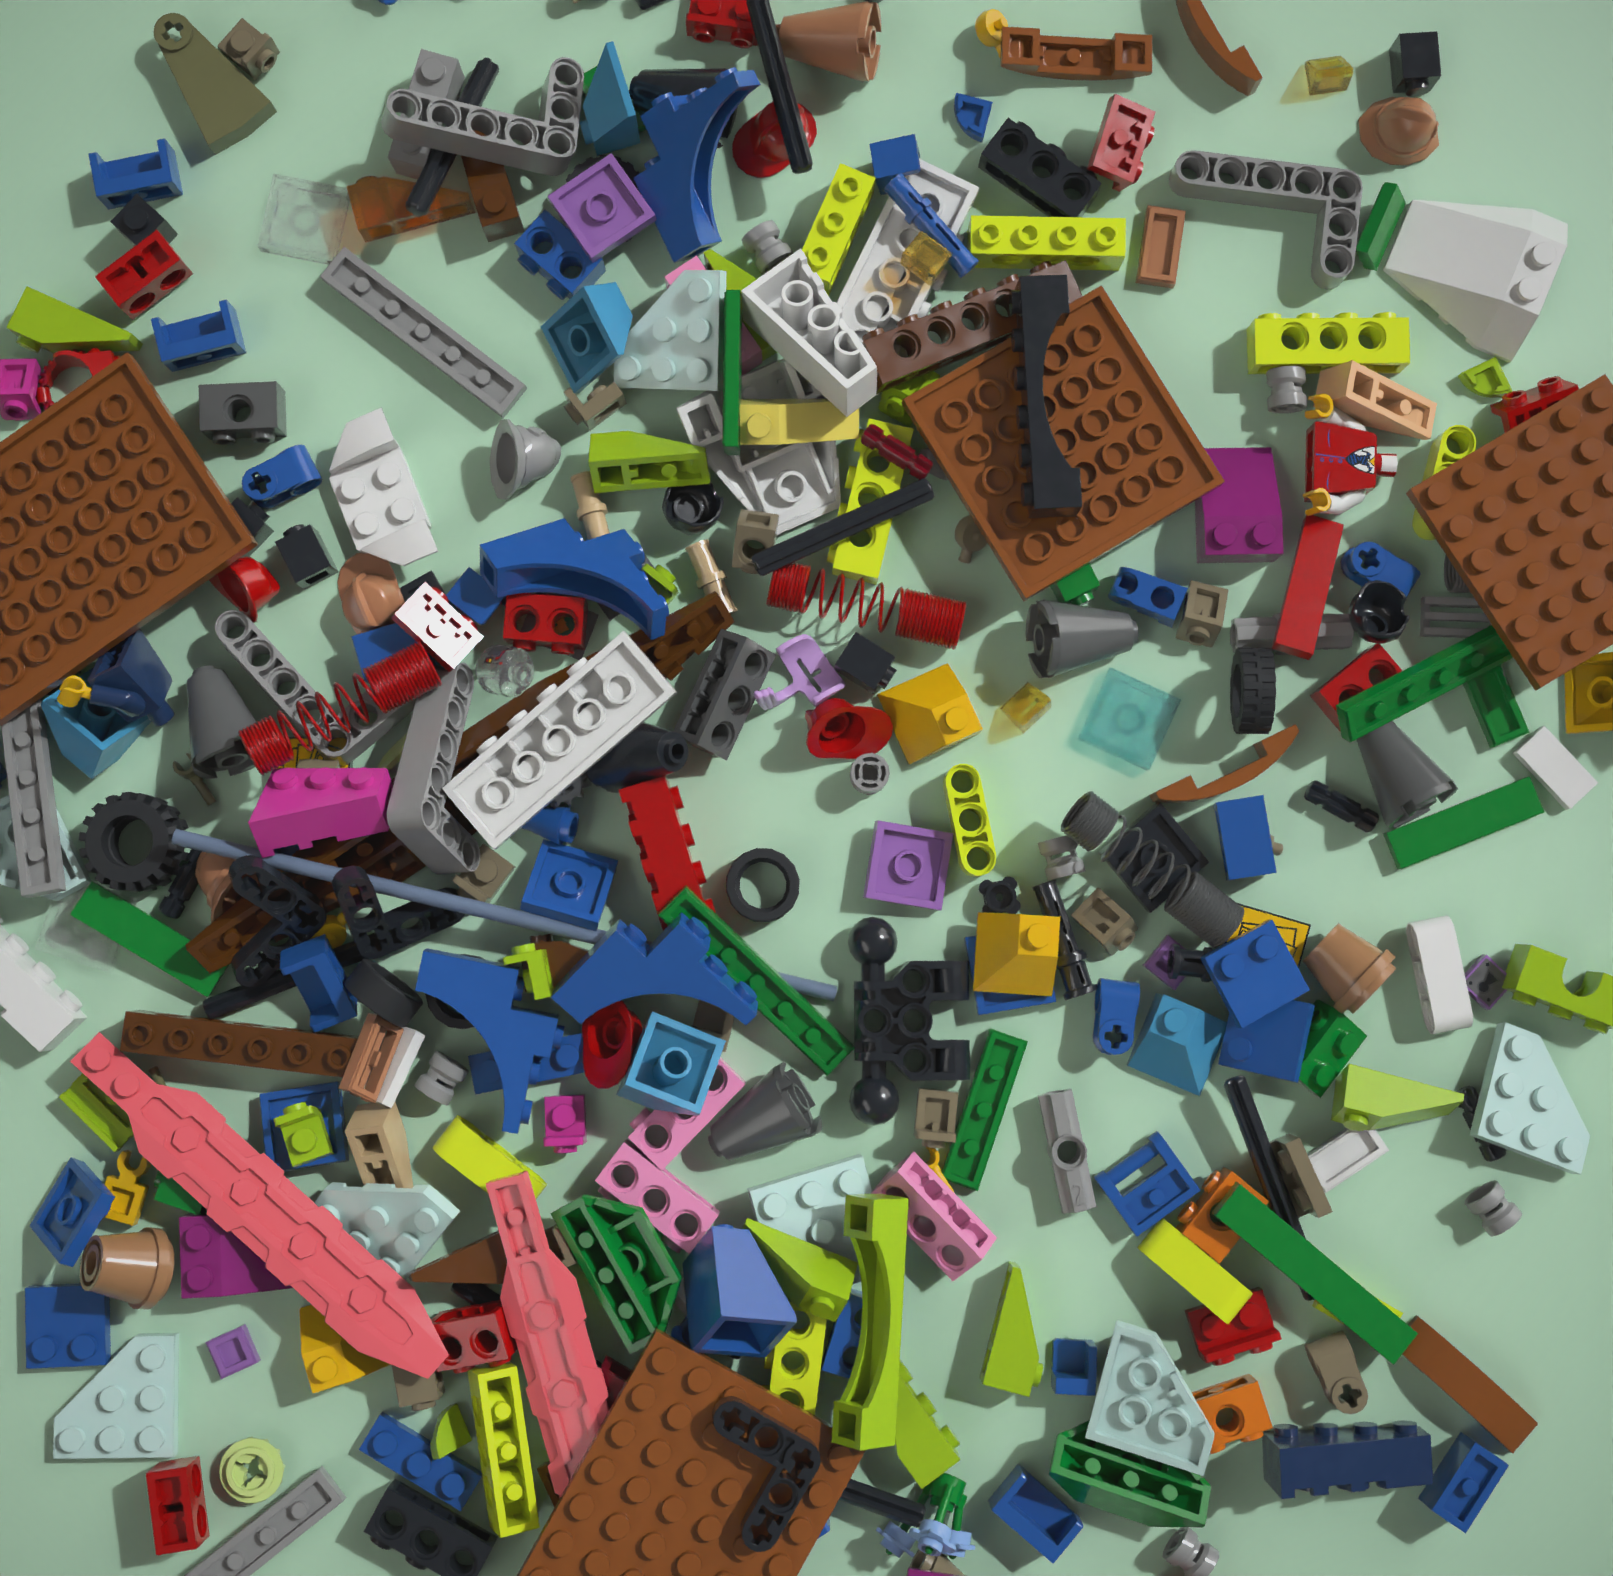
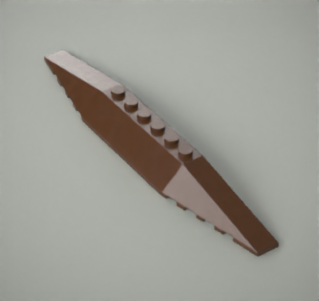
M714 591L669 614L666 617L664 636L651 640L642 629L629 636L666 679L668 678L672 681L684 669L681 665L694 653L700 655L717 639L721 629H728L735 621L718 593ZM597 651V652H595V653H593V654H591V655H589V656H587V657H585V658L589 661V660H590L592 657H594L599 651ZM574 664L540 680L465 730L462 734L451 780L480 756L476 750L486 740L494 735L499 739L510 730L506 724L516 714L524 709L527 713L533 710L539 704L536 698L546 688L554 683L557 687L563 684L570 677L566 672ZM447 796L444 808L471 835L478 832ZM390 828L385 832L339 842L336 836L312 841L313 847L299 849L292 855L293 857L339 868L359 866L369 875L403 882L426 866ZM279 870L315 894L321 900L326 913L340 907L332 888V882ZM349 886L352 896L359 894L357 888ZM286 889L274 890L268 896V900L280 901L288 895L289 891ZM242 897L185 945L186 949L209 973L231 964L234 955L273 916ZM298 904L295 906L298 909L300 916L303 914H307L310 916L314 913H305L304 911L299 909ZM280 934L274 936L272 939H274L275 942H278L288 936L285 934Z

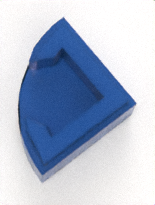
M956 93L954 113L957 123L969 137L983 142L993 102Z

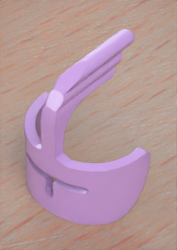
M802 634L776 648L779 657L793 677V683L776 693L770 687L754 691V697L758 705L763 710H767L782 704L796 693L801 692L816 707L843 689L846 683L835 671L816 641L811 636ZM798 660L802 661L810 675L821 670L818 675L813 677L821 688V692H818L798 665Z

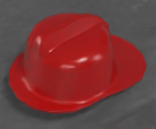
M773 102L767 104L759 113L748 120L737 131L732 143L733 158L738 168L747 175L756 178L771 177L790 164ZM797 103L810 148L817 135L816 121L808 109L802 104Z
M252 557L239 558L209 579L211 584L234 604L239 611L247 615L253 623L257 622V611L280 591L278 582L269 570Z
M831 698L817 705L815 709L805 712L809 731L806 745L809 752L817 758L856 759L866 753L876 754L887 745L892 736L893 724L891 719L881 709L853 706L844 699Z
M623 1000L598 1010L582 1022L584 1072L589 1083L598 1089H609L617 1085L624 1078L631 1064L632 1052L643 1031L640 1019L633 1011L628 1009Z

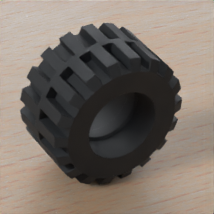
M122 792L121 796L111 795L106 797V804L97 803L92 808L96 813L94 817L86 816L82 823L88 826L87 832L79 833V841H85V848L79 849L81 858H88L89 860L84 865L89 873H96L95 879L101 884L110 885L109 888L122 891L150 892L157 890V886H166L171 883L170 877L178 874L181 868L179 866L181 860L188 861L187 856L189 854L184 852L185 847L172 844L175 829L185 830L189 828L186 820L179 819L178 816L181 813L177 808L167 805L168 802L161 798L133 792ZM140 819L149 826L152 832L153 844L147 858L141 863L131 866L122 858L118 842L123 829L129 823Z

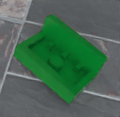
M1318 999L1313 1003L1315 1007L1299 1082L1311 1093L1321 1098L1366 1039L1367 1035L1346 1015L1341 1014L1334 1007Z

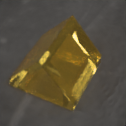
M1341 55L1307 60L1305 62V72L1309 95L1346 91L1353 76V67Z
M921 231L902 253L900 264L925 283L933 286L953 253Z
M1027 682L1000 709L1024 734L1051 708V699Z

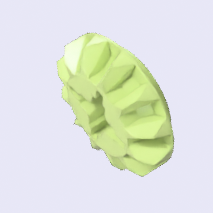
M251 1436L235 1442L225 1452L220 1463V1480L226 1492L234 1499L244 1503H258L272 1496L282 1483L285 1465L280 1456V1449H276L271 1445L268 1439H258ZM257 1456H260L258 1469L263 1471L264 1475L257 1474L246 1484L248 1469L243 1467L244 1464L242 1463L250 1464Z

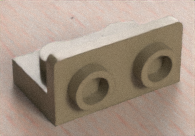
M1288 1133L1270 1141L1298 1218L1306 1214L1320 1218L1333 1212L1300 1137Z

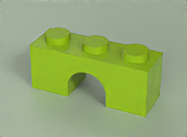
M1515 944L1502 986L1503 989L1513 993L1512 1000L1535 1007L1536 1002L1549 1006L1547 1013L1571 1021L1572 1016L1585 1020L1583 1027L1598 1033L1607 1034L1609 1029H1613L1612 975L1604 972L1586 971L1580 988L1574 993H1570L1566 989L1562 978L1567 958L1533 945Z

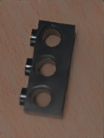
M1009 117L981 153L978 168L1048 217H1082L1097 197L1102 184L1098 181L1096 174L1087 170L1086 166L1080 165L1078 167L1066 158V154L1061 148L1051 143L1047 145L1035 136V132L1027 124L1020 121L1016 123ZM1005 145H1013L1020 153L1015 156H1009L1001 148ZM1044 167L1048 169L1051 176L1040 178L1034 174L1032 169ZM1068 188L1076 189L1080 192L1082 198L1078 200L1069 199L1064 194V190Z
M394 1479L385 1491L363 1531L371 1536L370 1540L378 1547L385 1550L393 1548L404 1554L405 1560L415 1568L421 1570L428 1568L441 1576H478L498 1536L397 1479ZM395 1510L399 1512L403 1517L404 1524L401 1526L391 1525L386 1519V1511ZM423 1530L433 1531L439 1539V1544L434 1546L425 1544L420 1537V1532ZM458 1550L470 1552L474 1563L471 1565L460 1564L456 1560L455 1552Z

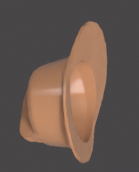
M361 552L349 558L341 568L338 578L339 595L342 601L344 616L354 631L360 634L396 623L391 617L402 607L405 601L390 563L374 555Z

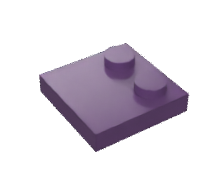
M612 153L547 196L550 204L592 263L656 221L655 213Z
M879 820L875 821L863 898L942 910L954 833Z

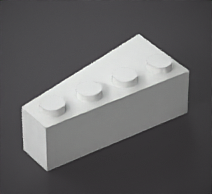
M801 248L741 290L743 321L846 417L876 396L877 365L853 328L849 329L842 317L841 309L836 302L831 301L824 290V283L817 272L813 273L807 263V257Z
M0 916V1005L5 1008L1 1011V1017L39 1052L54 1050L88 1017L80 1010L83 1006L80 1000L68 990L63 992L53 981L56 979L53 971L40 961L36 963L27 953L29 946L14 933L10 935L1 925L3 919Z

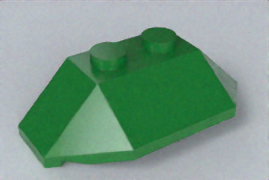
M584 1194L551 1213L552 1218L629 1354L644 1348L655 1328L666 1333L682 1276L643 1207Z
M1090 1420L1056 1436L1048 1475L1075 1501L1150 1527L1203 1528L1205 1526L1211 1493V1485L1205 1478H1201L1198 1474L1085 1438Z

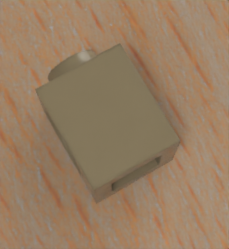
M741 509L736 526L732 567L741 568L742 571L749 574H758L753 565L752 556L776 544L779 515ZM756 540L762 543L764 547L755 549L746 542Z
M392 1365L399 1408L411 1405L412 1411L428 1409L435 1406V1400H439L445 1393L442 1371L437 1372L436 1370L429 1379H426Z

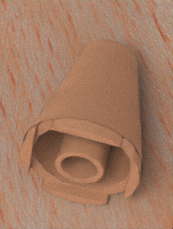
M866 1L784 16L781 24H776L784 57L861 82H870L869 80L874 79L881 45H876V32H881V14L878 3Z

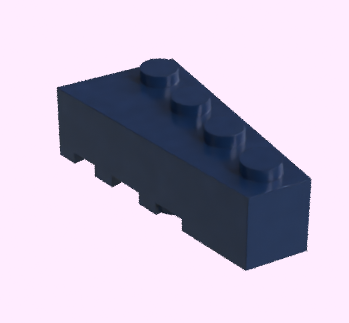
M1405 1420L1392 1422L1393 1427H1377V1424L1373 1422L1353 1423V1428L1338 1429V1425L1333 1423L1313 1424V1429L1298 1430V1426L1292 1424H1277L1273 1426L1274 1431H1263L1264 1480L1281 1499L1295 1498V1489L1310 1492L1312 1496L1329 1495V1486H1336L1339 1489L1350 1492L1366 1491V1489H1369V1482H1376L1378 1487L1384 1489L1433 1484L1431 1435L1420 1426H1417L1416 1422Z

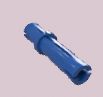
M903 173L898 174L886 185L883 191L905 213L904 219L909 225L913 223L954 269L959 278L964 277L978 264L979 260L972 255L954 232L931 208L933 203L928 197L923 199L904 177Z

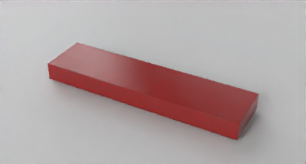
M1306 515L1303 519L1271 649L1306 660H1310L1313 656L1344 524L1315 515Z

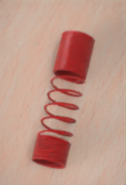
M794 562L774 571L772 574L766 603L768 607H778L779 609H786V611L790 610V612L804 614L811 603L821 577L818 612L819 617L823 619L829 611L841 581L838 619L842 624L850 612L861 584L858 625L860 628L865 626L880 590L878 630L882 633L886 628L900 594L896 637L899 636L901 638L903 636V638L911 639V641L914 639L915 641L926 642V644L929 643L934 646L937 644V646L945 647V649L947 647L953 650L956 649L966 610L965 601H955L954 599L943 598V596L939 597V595L936 596L931 593L928 595V593L917 592L908 588L904 594L903 587H900L894 595L882 625L883 582L879 583L876 587L862 621L865 585L863 577L858 580L842 618L845 585L843 573L836 580L823 614L822 605L825 570L823 568L817 574L804 609L802 606L811 566Z
M417 641V643L410 645V647L407 646L406 649L403 648V650H399L395 654L392 653V656L389 655L388 658L385 657V659H381L377 663L374 662V665L371 664L370 667L363 668V673L374 694L357 673H353V683L365 717L339 683L334 682L335 695L346 726L326 699L319 692H315V700L328 737L304 705L297 701L295 704L309 747L286 716L279 710L277 711V718L283 735L270 715H268V718L265 717L261 721L253 723V725L250 724L249 727L246 726V729L242 728V731L239 730L238 734L258 772L264 776L265 773L268 774V771L271 772L272 769L275 770V768H279V766H283L287 762L290 763V760H294L293 749L283 720L301 745L307 751L311 752L313 750L312 740L302 711L319 734L327 742H331V731L320 700L345 732H350V723L338 689L358 716L365 723H369L368 711L357 679L378 708L385 714L388 711L391 712L392 709L395 710V707L398 708L402 704H406V702L409 703L410 700L413 701V698L416 699V697H420L424 693L427 694V691L430 692L431 689L434 690V688L441 686L442 682L421 642Z

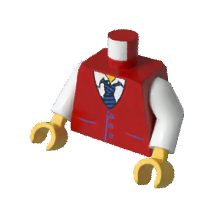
M1318 394L1308 396V400L1313 401L1315 404V409L1305 411V417L1310 420L1318 418L1321 422L1315 421L1306 430L1305 493L1303 498L1304 502H1312L1313 508L1305 510V514L1307 516L1317 513L1340 515L1363 502L1365 495L1375 488L1376 476L1394 477L1396 475L1397 455L1377 453L1376 434L1367 432L1364 425L1333 406L1329 395Z

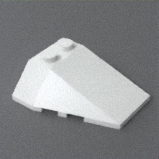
M1412 200L1383 271L1418 301L1422 299L1439 314L1438 318L1446 325L1450 323L1466 337L1465 341L1474 349L1510 363L1543 307L1567 248L1568 224L1533 209Z
M784 358L742 375L741 400L827 399ZM705 391L676 408L690 444L706 448L708 465L747 510L779 515L777 535L840 507L841 491L836 440L781 445H741V455H727L722 446L723 391Z

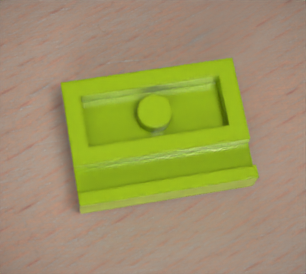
M83 1073L72 1083L66 1092L59 1096L114 1152L120 1151L124 1147L123 1145L134 1136L128 1114Z

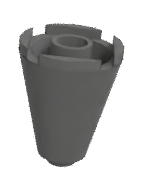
M1042 600L1036 601L1037 604H1031L1026 618V641H1033L1035 653L1028 654L1034 673L1039 678H1051L1128 652L1132 649L1133 643H1136L1138 640L1137 623L1131 619L1128 613Z
M214 666L197 668L187 680L191 765L194 773L201 778L214 779L217 778L216 771L228 770L229 775L233 776L253 769L255 765L238 731H242V728L246 729V726L249 727L250 724L257 723L224 670L215 669Z
M1393 721L1356 739L1383 820L1389 829L1392 826L1394 828L1422 816L1430 811V806L1437 802L1436 797L1443 803L1458 790L1454 781Z
M782 1062L773 1067L710 1127L711 1135L708 1137V1141L718 1157L724 1156L730 1161L813 1137L822 1131L820 1116L813 1119L810 1108L815 1106L812 1096L793 1069L787 1072L784 1071L786 1063Z

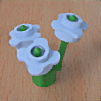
M943 1473L925 1486L916 1502L925 1505L929 1497H931L930 1505L937 1509L934 1520H922L919 1529L911 1528L909 1530L910 1525L902 1523L899 1527L892 1521L888 1522L884 1530L877 1527L876 1531L884 1536L880 1544L886 1548V1553L888 1555L894 1554L900 1558L903 1552H906L911 1557H914L915 1554L910 1549L916 1540L919 1542L918 1549L931 1556H940L942 1553L949 1555L950 1559H955L957 1556L965 1557L966 1550H975V1545L970 1544L972 1532L961 1530L962 1514L967 1500V1496L963 1492L967 1483L955 1476ZM954 1509L951 1529L943 1524L946 1512L952 1513Z

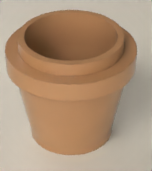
M1339 923L1302 961L1334 1001L1333 1007L1341 1014L1347 1009L1354 1014L1396 970V967L1391 963L1396 956L1388 949L1382 951Z
M146 1227L139 1232L94 1235L90 1238L82 1254L80 1263L81 1286L85 1291L128 1302L129 1306L133 1309L149 1310L165 1296L169 1289L174 1271V1249L172 1242L168 1239L164 1230Z

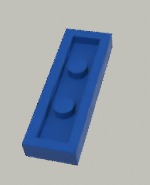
M582 1033L563 1036L561 1048H552L550 1058L534 1056V1061L541 1062L537 1082L585 1073ZM491 1051L468 1056L475 1095L503 1089L499 1069Z
M382 1411L359 1450L457 1510L462 1511L481 1479L482 1471L452 1453L441 1459L433 1460L430 1449L431 1440Z

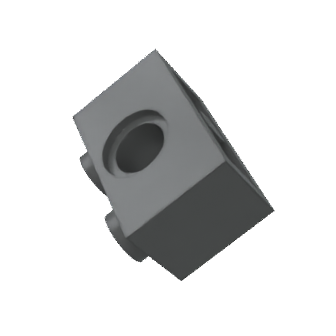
M276 381L198 385L200 431L212 440L213 443L230 445L235 444L236 439L251 438V441L257 443H270L275 441V437L287 436L285 390ZM250 407V416L243 422H236L237 412L241 408Z

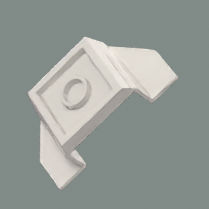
M382 408L347 422L329 469L331 473L329 480L356 549L360 553H368L401 566H406L438 552L430 532L432 528L430 519L404 453L391 433Z

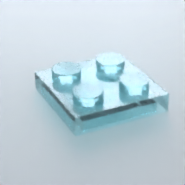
M1110 667L1077 739L1148 771L1153 764L1181 699Z

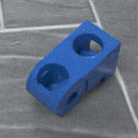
M1120 567L1109 591L1108 598L1117 604L1135 609L1139 613L1157 619L1159 623L1172 628L1188 588L1132 568Z

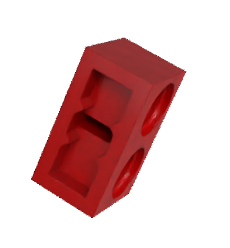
M156 230L97 274L95 278L117 306L133 320L193 275V272L171 244Z
M530 593L507 595L503 639L508 644H513V647L521 648L526 652H535L536 646L551 647V653L574 655L575 649L585 650L589 604L585 598ZM525 614L534 615L536 617V625L531 631L520 632L517 630V621L521 616ZM569 617L574 619L575 628L570 634L562 636L555 632L556 623L561 618Z
M1376 643L1368 647L1310 695L1339 731L1340 726L1336 705L1339 704V696L1342 692L1353 697L1374 686L1369 680L1371 668L1377 669L1382 673L1383 681L1402 671L1381 644Z
M501 1300L440 1311L431 1319L449 1354L438 1367L437 1372L453 1369V1372L456 1374L473 1369L478 1364L488 1363L490 1367L500 1366L509 1362L512 1359V1355L518 1349L515 1338L510 1336ZM488 1331H491L496 1336L497 1340L491 1337ZM453 1338L457 1339L461 1346H459Z
M193 1456L161 1461L146 1472L156 1555L197 1549L210 1536L200 1457Z

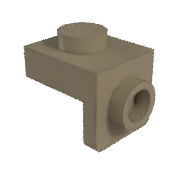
M918 1088L913 1135L916 1139H922V1146L946 1148V1142H956L955 1123L958 1092Z

